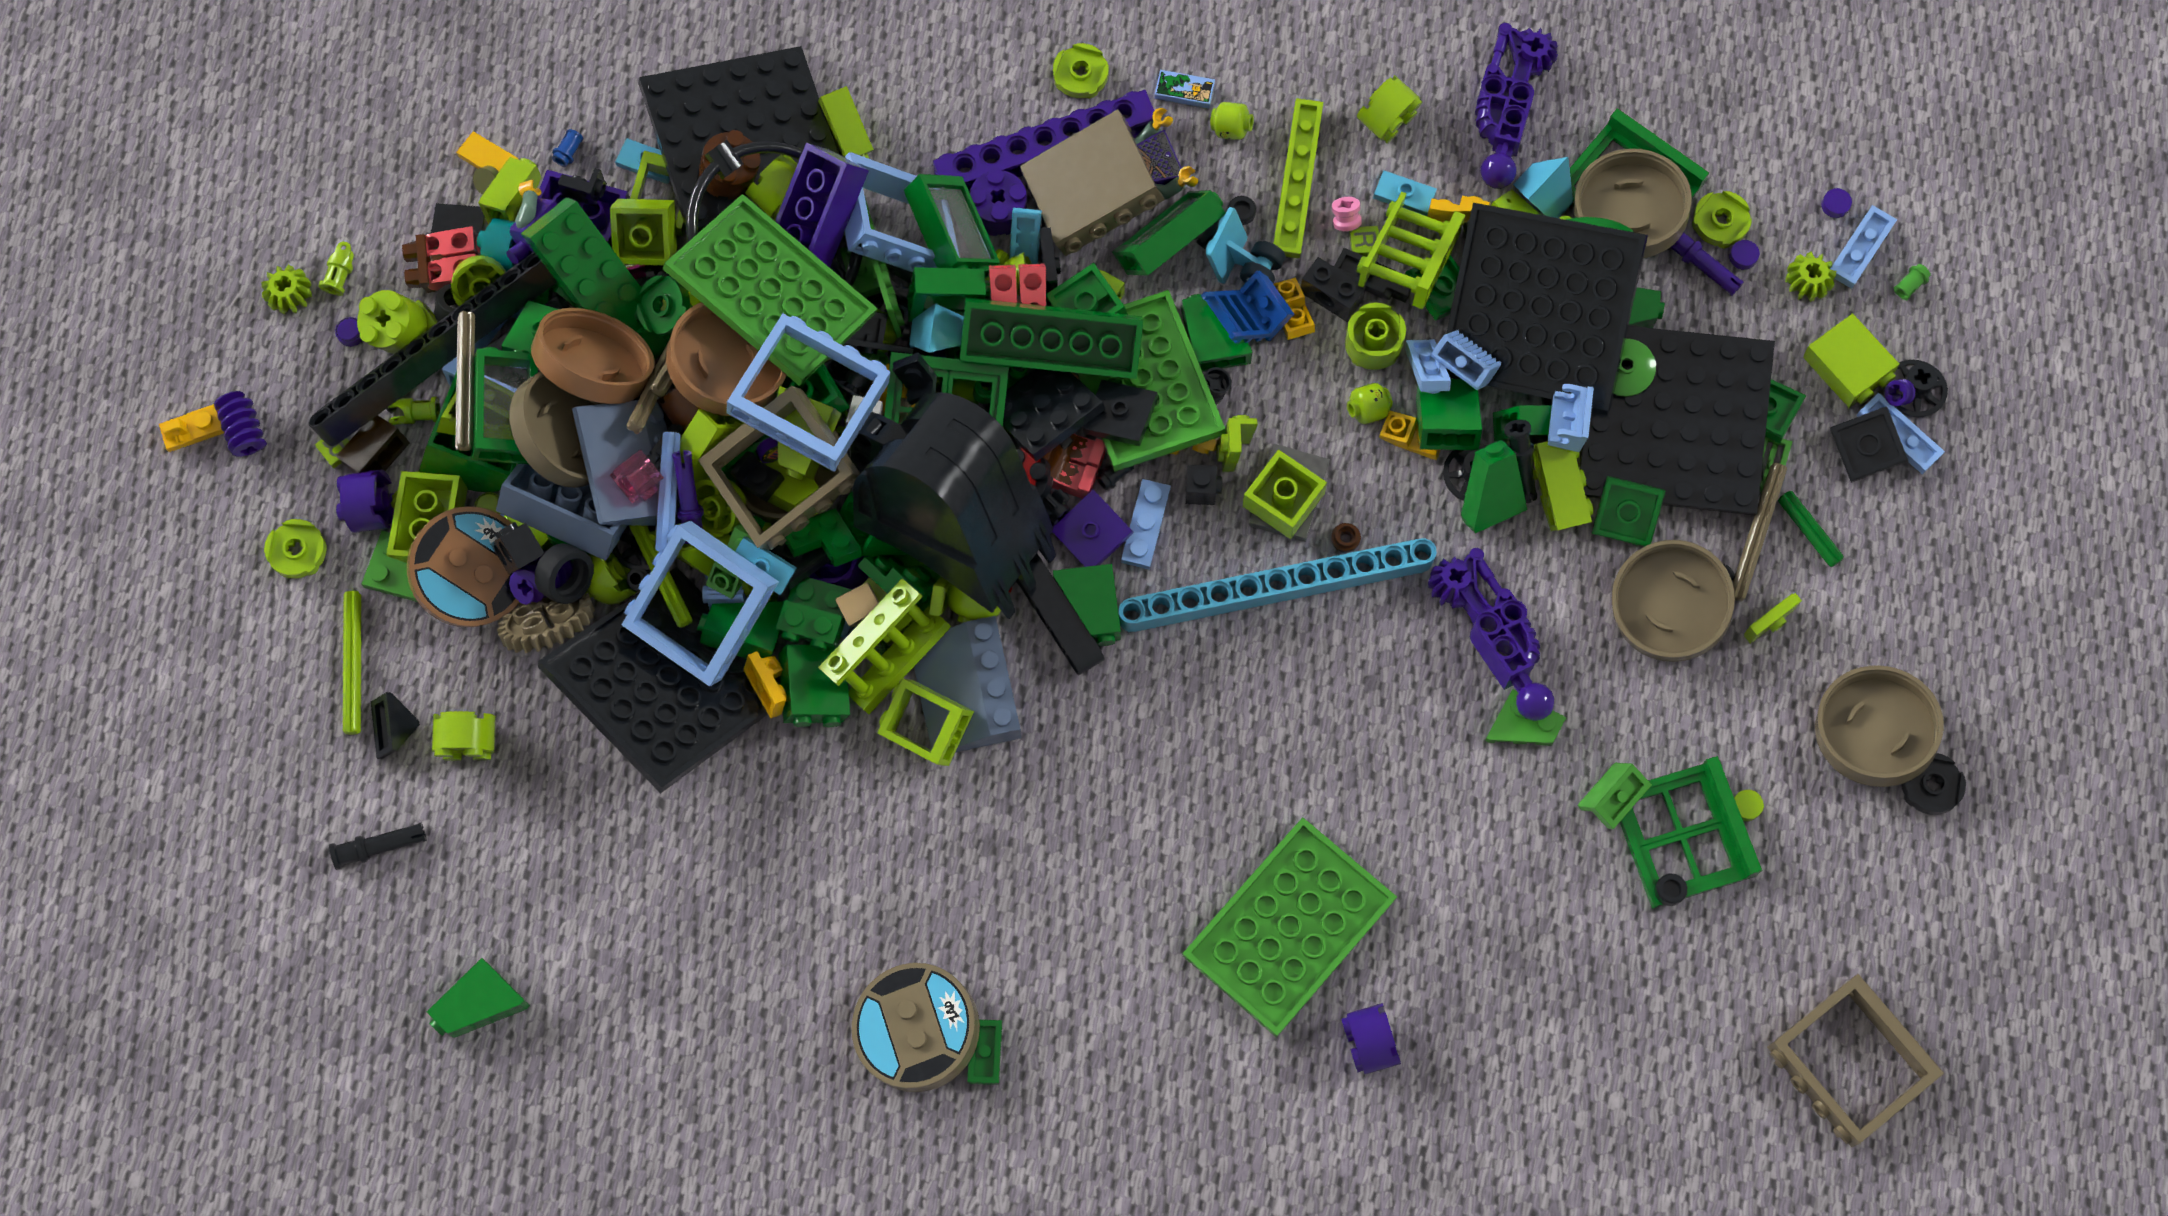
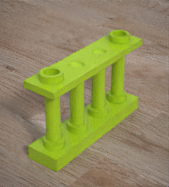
M1401 191L1397 201L1390 202L1386 212V217L1388 218L1368 256H1362L1356 271L1360 273L1358 286L1364 287L1370 274L1411 289V293L1415 294L1412 306L1423 309L1461 234L1465 214L1455 211L1450 221L1445 220L1441 222L1403 208L1407 193ZM1399 219L1438 232L1441 239L1436 238L1434 241L1395 227ZM1389 237L1430 251L1432 257L1422 259L1387 246L1386 243ZM1379 256H1383L1421 270L1420 273L1423 275L1422 277L1416 276V278L1378 265L1376 262Z
M901 579L818 667L838 686L846 680L852 686L848 691L849 697L868 715L951 628L941 616L930 615L929 606L922 611L916 605L923 596L904 579ZM908 613L915 621L902 634L895 625ZM887 635L894 643L881 656L874 648ZM866 657L873 666L860 678L853 670Z

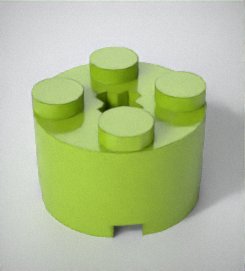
M1394 75L1393 78H1388L1369 98L1371 101L1368 104L1370 107L1367 109L1363 106L1358 112L1357 118L1379 139L1384 140L1388 144L1398 134L1399 131L1397 129L1401 124L1407 125L1418 113L1416 110L1420 107L1422 101L1414 91Z
M779 155L760 173L759 184L756 185L753 182L745 193L774 220H776L797 163L789 156Z
M381 290L369 297H364L360 301L357 327L362 341L395 354L427 330V317L422 307L412 299L394 291Z
M1368 303L1360 307L1349 319L1345 336L1346 352L1351 358L1352 363L1370 370H1379L1393 365L1402 351L1406 336L1405 321L1400 314L1398 315L1392 310L1391 306L1384 303Z
M449 711L440 712V715L433 714L432 752H434V756L443 757V760L460 761L462 760V755L473 757V760H491L495 746L496 716L484 713V718L481 719L477 718L475 712Z

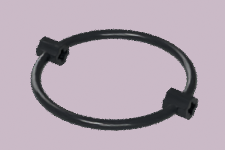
M725 140L706 153L705 156L710 164L697 180L688 203L686 213L687 241L689 242L698 234L700 204L708 185L717 174L721 179H724L744 165L740 158L747 155L775 153L799 160L803 149L774 141L751 142L732 148L730 143ZM851 252L850 262L843 278L851 286H853L862 261V255Z

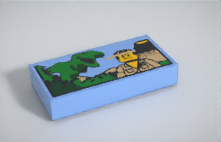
M1160 70L1155 99L1209 109L1215 79Z

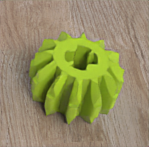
M1812 251L1807 253L1805 257L1801 254L1796 256L1794 262L1790 263L1787 267L1788 274L1785 277V282L1791 284L1789 292L1798 291V300L1802 299L1804 295H1807L1810 302L1814 301L1816 297L1824 298L1828 293L1827 291H1831L1835 285L1833 280L1836 277L1837 271L1830 269L1832 261L1824 262L1823 254L1815 258Z
M288 264L285 270H282L281 267L276 266V273L267 272L269 280L261 282V287L264 289L262 297L274 311L278 309L280 313L285 315L290 308L292 312L297 314L296 306L300 304L307 307L305 299L312 297V292L309 289L312 287L311 281L305 277V273L299 268L295 270L293 266Z

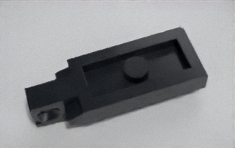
M1343 248L1334 267L1359 282L1360 273L1356 271L1362 255ZM1376 262V264H1378V265H1381V266H1383V267L1389 268V267H1387V266H1385V265H1382V264ZM1371 274L1364 285L1366 292L1387 300L1393 297L1406 303L1411 293L1409 288Z

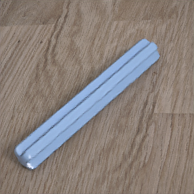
M663 432L655 541L656 551L665 549L669 542L667 540L668 533L675 526L677 480L672 454L680 451L681 435L677 432Z

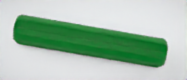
M1793 491L1784 493L1778 500L1779 504L1830 567L1840 563L1844 555Z

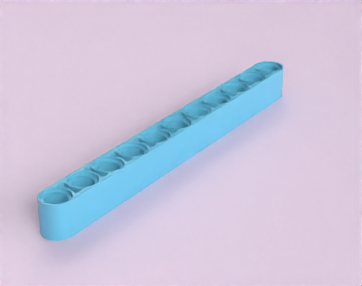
M1420 538L1132 597L1120 604L1119 622L1125 631L1136 632L1423 573L1432 567L1437 554L1436 546L1431 540ZM1418 551L1425 552L1429 559L1420 560L1414 553ZM1394 557L1399 560L1400 565L1391 566L1385 559ZM1360 563L1368 564L1371 571L1362 572L1357 568V565ZM1337 569L1343 576L1333 578L1328 574V571ZM1308 575L1313 578V582L1304 584L1299 580V577ZM1280 581L1285 587L1281 590H1275L1270 586V583ZM1251 587L1256 593L1252 596H1246L1241 592V589ZM1215 593H1222L1227 599L1223 602H1217L1211 596ZM1186 599H1194L1198 605L1194 608H1188L1182 602ZM1157 605H1165L1169 611L1164 614H1158L1153 608ZM1127 611H1136L1140 616L1135 620H1129L1124 614Z

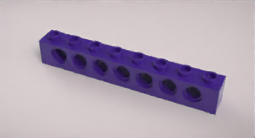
M1146 90L1139 92L1131 91L1121 98L1112 101L1104 100L1098 103L1097 106L1088 109H1077L1070 115L1061 118H1050L1043 124L1034 127L1027 126L1021 128L1017 133L1008 136L1000 135L993 138L990 142L981 145L973 144L966 147L963 151L954 154H943L938 159L933 160L935 175L962 176L970 193L975 180L993 168L1010 172L1017 177L1023 176L1020 168L1022 164L1069 138L1065 134L1069 132L1078 133L1117 109L1122 115L1129 116L1126 121L1132 130L1133 138H1136L1149 122H1154L1152 119L1154 109ZM1042 141L1050 142V144L1046 146L1040 145L1039 143ZM1015 150L1024 151V153L1019 155L1013 154L1012 152ZM989 159L997 160V162L992 164L987 163L986 161ZM962 168L971 169L969 172L965 173L959 171Z

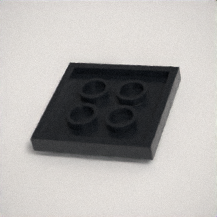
M1034 369L1006 390L1003 428L1037 462L1106 409L1103 402L1071 372ZM990 403L984 407L988 413L990 411Z

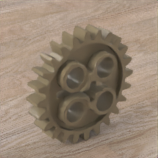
M588 593L584 594L576 602L569 604H560L548 597L543 598L537 603L531 602L528 605L519 602L520 607L514 608L510 612L511 614L502 616L504 621L498 622L499 628H497V632L503 646L507 647L509 651L514 649L515 653H518L524 649L525 653H528L535 648L539 652L544 646L551 649L554 643L563 644V639L573 638L574 632L583 631L582 626L590 625L589 619L594 618L593 612H595V608ZM541 612H543V613L546 615V618H547L548 623L550 624L551 628H549V627L547 626V624H546V622H545V619H544V617H543V615H542Z

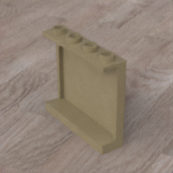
M1118 109L1020 166L1039 210H1042V217L1047 228L1051 227L1052 239L1065 256L1079 251L1086 244L1104 237L1109 231L1130 222L1132 218L1146 210L1153 209L1158 203L1165 200L1158 190L1135 143L1128 122Z

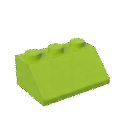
M401 471L386 554L388 557L407 563L409 549L413 540L430 520L450 509L465 507L468 488L460 476Z

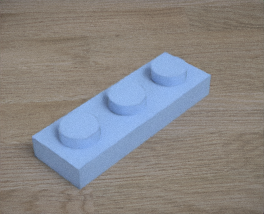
M1872 205L1830 268L1837 271L1835 279L1852 289L1897 219Z
M1435 339L1406 340L1405 351L1420 391L1436 394L1440 391H1450L1451 379L1446 367L1431 357V353L1437 346Z
M1877 393L1856 416L1859 417L1887 406L1908 462L1923 475L1945 451L1897 408L1890 405L1880 393Z
M1142 479L1130 524V529L1134 533L1126 540L1121 563L1150 570L1171 485Z

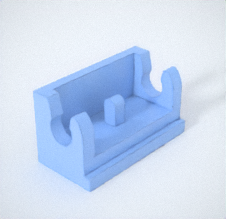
M1563 384L1562 391L1565 392L1555 391L1552 401L1547 445L1580 452L1589 436L1593 387L1588 386L1586 388L1573 384Z

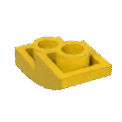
M1462 195L1460 205H1457L1446 199L1437 200L1432 198L1427 216L1444 222L1445 220L1450 221L1454 212L1457 211L1465 214V223L1470 220L1473 203L1489 205L1490 202L1484 201L1480 197Z
M1296 277L1274 283V286L1294 313V316L1283 326L1287 339L1290 340L1314 333L1315 324L1305 305V296Z
M1389 411L1379 437L1400 448L1437 460L1441 450L1420 449L1417 418Z

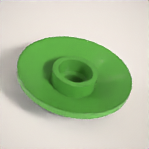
M1626 338L1614 395L1623 397L1634 396L1646 390L1652 383L1656 372L1655 358L1650 349L1637 340ZM1623 361H1630L1632 368L1629 370L1624 369L1621 365Z

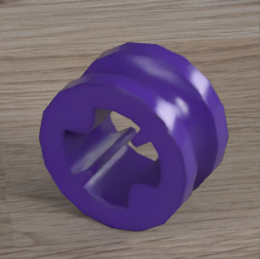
M1907 379L1893 380L1886 385L1884 396L1886 401L1892 406L1907 405L1914 400L1915 388L1911 381ZM1897 388H1899V391L1903 392V397H1900V394L1896 393Z

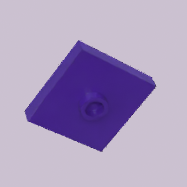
M1094 489L1053 527L1052 531L1085 567L1101 565L1134 533Z

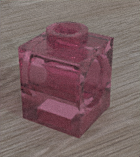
M641 449L620 464L610 474V477L632 504L641 497L646 501L657 493L659 489L656 485L664 478Z

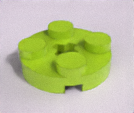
M1085 43L1074 44L1072 48L1060 51L1054 60L1053 77L1056 88L1070 97L1094 98L1108 81V62L1103 57V53L1093 45ZM1080 66H1083L1087 73L1080 76L1073 70H1079Z
M1723 191L1722 193L1713 194L1714 192L1703 196L1698 202L1693 213L1692 227L1705 242L1726 249L1746 236L1752 223V218L1750 219L1749 214L1750 208L1747 202L1736 193ZM1725 214L1728 223H1719L1715 215L1722 216Z
M291 519L283 522V526L279 527L276 531L273 529L269 533L265 541L264 553L267 561L277 573L286 578L297 579L313 575L318 571L319 566L325 559L327 545L323 534L312 523L302 519ZM299 542L302 550L297 555H293L292 552L288 551L289 547H294Z

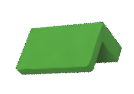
M1616 762L1577 806L1582 811L1593 812L1608 829H1614L1652 784L1633 764Z

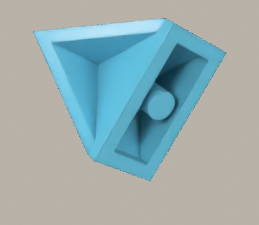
M1568 157L1532 163L1513 184L1532 204L1549 217L1559 218L1574 202Z
M935 303L912 320L910 347H917L928 353L951 347H960L963 316Z

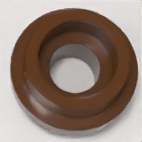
M1342 523L1333 529L1331 542L1337 550L1351 552L1360 544L1361 534L1356 526L1350 523ZM1347 534L1351 537V541L1343 542L1340 536Z

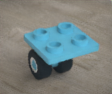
M1229 207L1225 216L1220 218L1218 230L1213 240L1211 239L1206 247V256L1218 282L1225 284L1234 265L1238 264L1243 266L1240 278L1244 283L1256 271H1261L1274 283L1275 276L1271 270H1278L1282 267L1286 258L1284 251L1267 241H1257L1250 253L1243 249L1248 237L1236 209Z

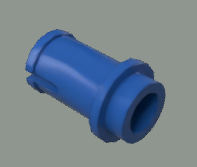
M573 129L567 130L558 148H554L552 151L553 161L563 167L571 164L574 161V153L584 139L583 136Z

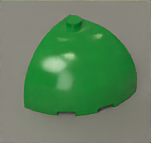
M456 371L427 443L418 472L460 476L467 486V490L475 492L500 491L502 484L516 467V463L471 460V450L459 451L456 449V435L436 432L441 416L456 392Z

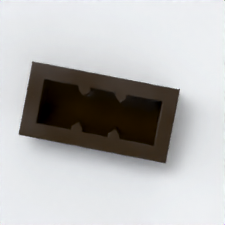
M377 415L361 427L336 457L353 473L376 470L386 471L410 442L397 427Z

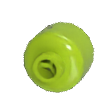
M1221 102L1217 108L1212 110L1210 127L1211 130L1215 131L1218 138L1242 140L1246 136L1247 131H1252L1254 117L1253 114H1249L1248 107L1245 104Z
M1378 383L1355 388L1350 394V401L1347 402L1349 415L1352 418L1355 417L1361 424H1370L1386 418L1393 406L1389 390Z

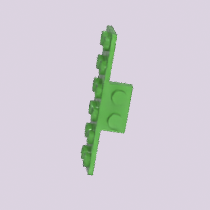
M866 201V206H867V211H868V216H869L870 227H871V229L875 230V227H874L872 218H871L870 213H869V210H868V209H869V208H868V204H867V201ZM848 247L840 249V253L847 271L851 251H848ZM862 255L860 269L852 287L865 298L882 293L897 338L902 337L900 326L905 325L897 303L898 300L891 284L886 263Z

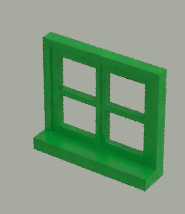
M1618 108L1612 113L1604 129L1570 167L1573 201L1576 190L1574 186L1579 181L1582 173L1592 162L1600 157L1612 141L1624 149L1649 150L1671 160L1686 176L1690 185L1692 199L1703 187L1709 175L1708 171Z
M891 352L889 367L891 373L887 386L884 417L899 424L900 412L909 413L913 407L901 406L903 383L892 370L893 362L913 354ZM921 355L937 377L943 378L942 393L952 394L953 379L992 383L989 414L1003 427L1009 366Z
M1718 756L1706 759L1701 765L1648 780L1652 786L1639 800L1662 794L1675 831L1644 840L1633 808L1620 821L1652 909L1664 904L1659 902L1655 896L1654 888L1659 877L1650 856V850L1680 841L1694 878L1685 881L1687 884V895L1685 898L1754 878L1762 872ZM1699 782L1713 819L1682 828L1669 791ZM1718 830L1731 867L1701 876L1687 839Z

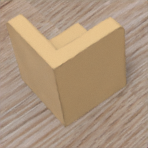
M868 582L836 599V603L851 628L858 625L879 603Z

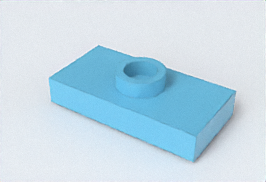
M626 138L615 163L618 167L638 173L644 151L662 154L659 149ZM648 171L647 177L666 184L669 183V176Z
M1383 170L1373 199L1390 204L1391 201H1397L1402 191L1407 193L1403 208L1427 216L1431 199H1434L1437 188Z
M1013 208L1010 258L1024 252L1025 256L1030 258L1032 264H1038L1042 210Z
M746 536L743 537L735 551L779 581L774 590L779 595L784 592L797 570V567L771 551L757 548L753 540Z

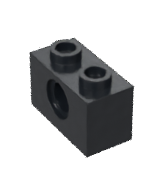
M1319 257L1301 281V290L1306 297L1346 322L1349 321L1363 302L1366 287L1358 286L1359 282Z

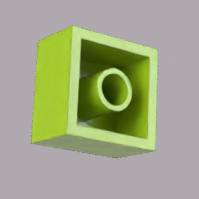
M617 199L610 207L612 249L623 264L664 265L670 256L672 257L677 252L675 200Z
M1278 449L1245 492L1242 507L1291 539L1325 495L1327 482Z

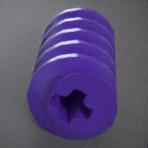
M240 391L224 394L214 402V407L218 412L217 417L221 422V429L224 431V438L228 442L227 447L232 455L236 457L254 454L264 449L267 445V442L261 439L264 433L261 429H258L260 421L255 419L257 412L251 408L254 403L251 399L244 398L245 394Z
M540 558L515 571L510 577V590L513 596L524 605L531 604V602L537 603L546 597L538 591L535 584V569ZM570 560L563 564L558 571L555 579V588L561 587L571 576L573 564Z

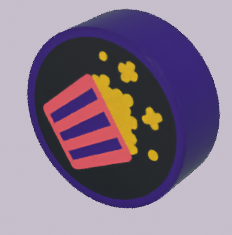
M771 437L765 439L757 446L756 454L762 463H771L778 460V441Z

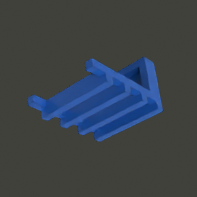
M1256 271L1240 290L1203 292L1201 295L1235 344L1240 343L1242 339L1246 343L1252 339L1260 342L1263 338L1271 341L1294 316L1293 311L1269 277L1261 271Z

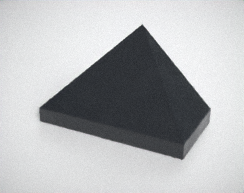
M386 692L371 701L376 758L383 759L397 751L420 725L419 720L391 692Z

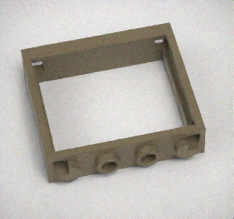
M790 386L764 407V409L782 419L797 409L815 437L832 446H835L838 441L807 395L800 388ZM744 423L698 459V461L757 548L772 550L777 545H783L786 542L785 537L791 532H797L805 528L810 522L808 519L814 514H820L828 510L833 505L832 500L840 494L845 495L852 491L851 488L860 472L846 453L837 466L840 473L766 531H763L721 470L722 467L764 435V433Z
M1859 974L1849 979L1767 1046L1771 1051L1770 1055L1775 1059L1774 1063L1781 1069L1785 1068L1792 1076L1790 1080L1793 1086L1800 1093H1806L1814 1102L1812 1104L1814 1111L1821 1118H1827L1835 1127L1833 1132L1836 1137H1840L1846 1145L1849 1144L1851 1147L1863 1142L1944 1074ZM1847 995L1852 998L1920 1078L1861 1129L1855 1125L1788 1046L1790 1041Z

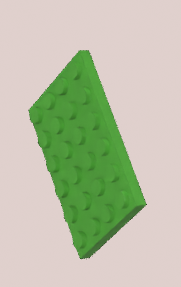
M743 194L668 259L663 266V270L758 351L782 313L789 317L796 316L802 319L811 329L817 332L819 330L824 331L835 342L843 345L877 311V308ZM785 333L768 358L799 386L829 359L826 355Z
M1169 290L1123 304L1128 315L1141 316L1144 320L1137 379L1077 373L1079 380L1095 395L1101 380L1151 390L1158 394L1156 405L1140 446L1102 438L1114 472L1221 437V434H1226L1225 426Z
M1302 817L1182 953V956L1277 1038L1392 905L1397 896Z

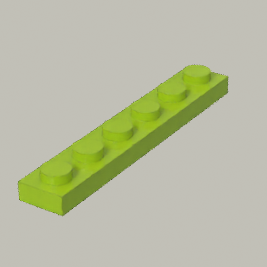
M1299 98L1295 100L1273 243L1284 251L1286 257L1300 259L1324 103L1321 101Z

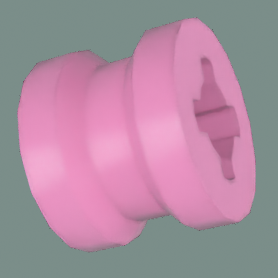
M1342 197L1332 203V212L1335 214L1333 218L1335 229L1343 232L1353 231L1361 226L1362 218L1358 214L1360 211L1358 199Z

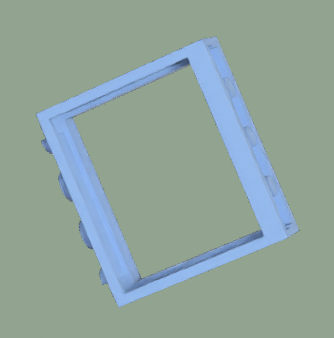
M849 152L844 158L868 169L869 172L845 229L848 251L913 272L914 267L937 268L933 261L935 255L931 249L878 232L870 227L863 188L909 204L903 190L917 176ZM935 202L955 247L946 202Z
M782 313L727 400V414L835 472L841 458L847 453L889 384L891 372L881 362L877 360L870 361L861 356L854 347L849 345L843 346L835 342L828 333L820 330L817 332L808 327L802 319L796 316L789 317ZM784 333L873 381V384L835 446L826 443L744 398Z
M688 521L680 525L676 524L668 533L667 540L669 542L667 546L655 556L652 562L655 567L651 574L646 575L639 584L638 589L640 593L626 607L624 614L627 616L621 625L702 682L712 686L724 677L779 581L692 521ZM685 541L753 587L752 592L709 665L642 619L644 612Z

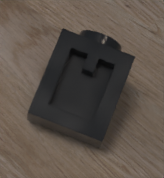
M595 168L589 182L577 175L570 177L562 174L558 186L563 198L567 197L595 207L599 197L602 198L604 196L607 183L601 170Z
M919 352L893 362V372L908 389L907 402L910 405L916 404L925 393L936 392L937 375Z
M746 451L731 470V475L742 489L766 502L785 480L781 472L758 461L754 453Z

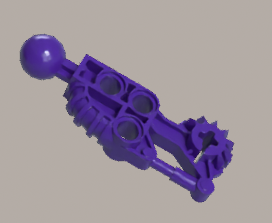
M1509 23L1500 24L1493 51V59L1491 64L1487 66L1481 82L1475 109V115L1477 116L1475 120L1476 127L1479 129L1480 137L1489 139L1488 143L1493 145L1492 151H1495V153L1484 160L1480 173L1486 185L1495 189L1509 186L1516 177L1517 168L1511 157H1517L1532 106L1534 89L1528 83L1530 75L1540 76L1542 70L1549 72L1552 64L1557 60V41H1552L1551 33L1543 35L1541 28L1537 32H1533L1530 28L1519 32L1517 29L1512 28ZM1507 43L1515 64L1511 78L1506 77L1499 67ZM1488 91H1495L1497 93L1491 94ZM1515 98H1523L1524 100L1521 101V100H1517V99H1515ZM1509 121H1514L1518 124H1510Z
M1471 549L1464 561L1454 557L1449 563L1443 558L1438 566L1432 568L1430 573L1431 577L1428 581V588L1432 589V598L1440 597V606L1447 602L1450 603L1452 610L1461 607L1465 609L1473 623L1470 632L1472 644L1502 688L1505 690L1514 686L1517 690L1516 706L1518 712L1528 720H1544L1554 709V696L1546 685L1533 683L1528 676L1534 668V664L1540 659V643L1535 639L1536 632L1534 628H1530L1531 623L1526 617V606L1518 601L1510 590L1501 588L1494 578V573L1484 561V552L1481 549ZM1477 571L1496 595L1493 607L1488 604L1478 589ZM1482 628H1486V629H1488L1490 632H1486V631H1484ZM1498 652H1503V653H1505L1507 656H1503V655L1499 654Z

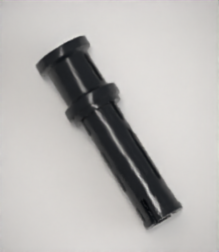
M1514 420L1506 424L1504 432L1506 437L1509 438V447L1516 453L1526 503H1531L1530 494L1533 501L1537 499L1531 460L1534 453V445L1530 442L1529 436L1532 428L1531 424L1526 420Z
M420 822L416 825L366 839L364 836H356L353 841L336 845L331 843L329 844V851L333 865L336 870H340L343 865L357 861L365 863L370 860V856L422 841L425 842L427 838L425 830H423L424 826Z

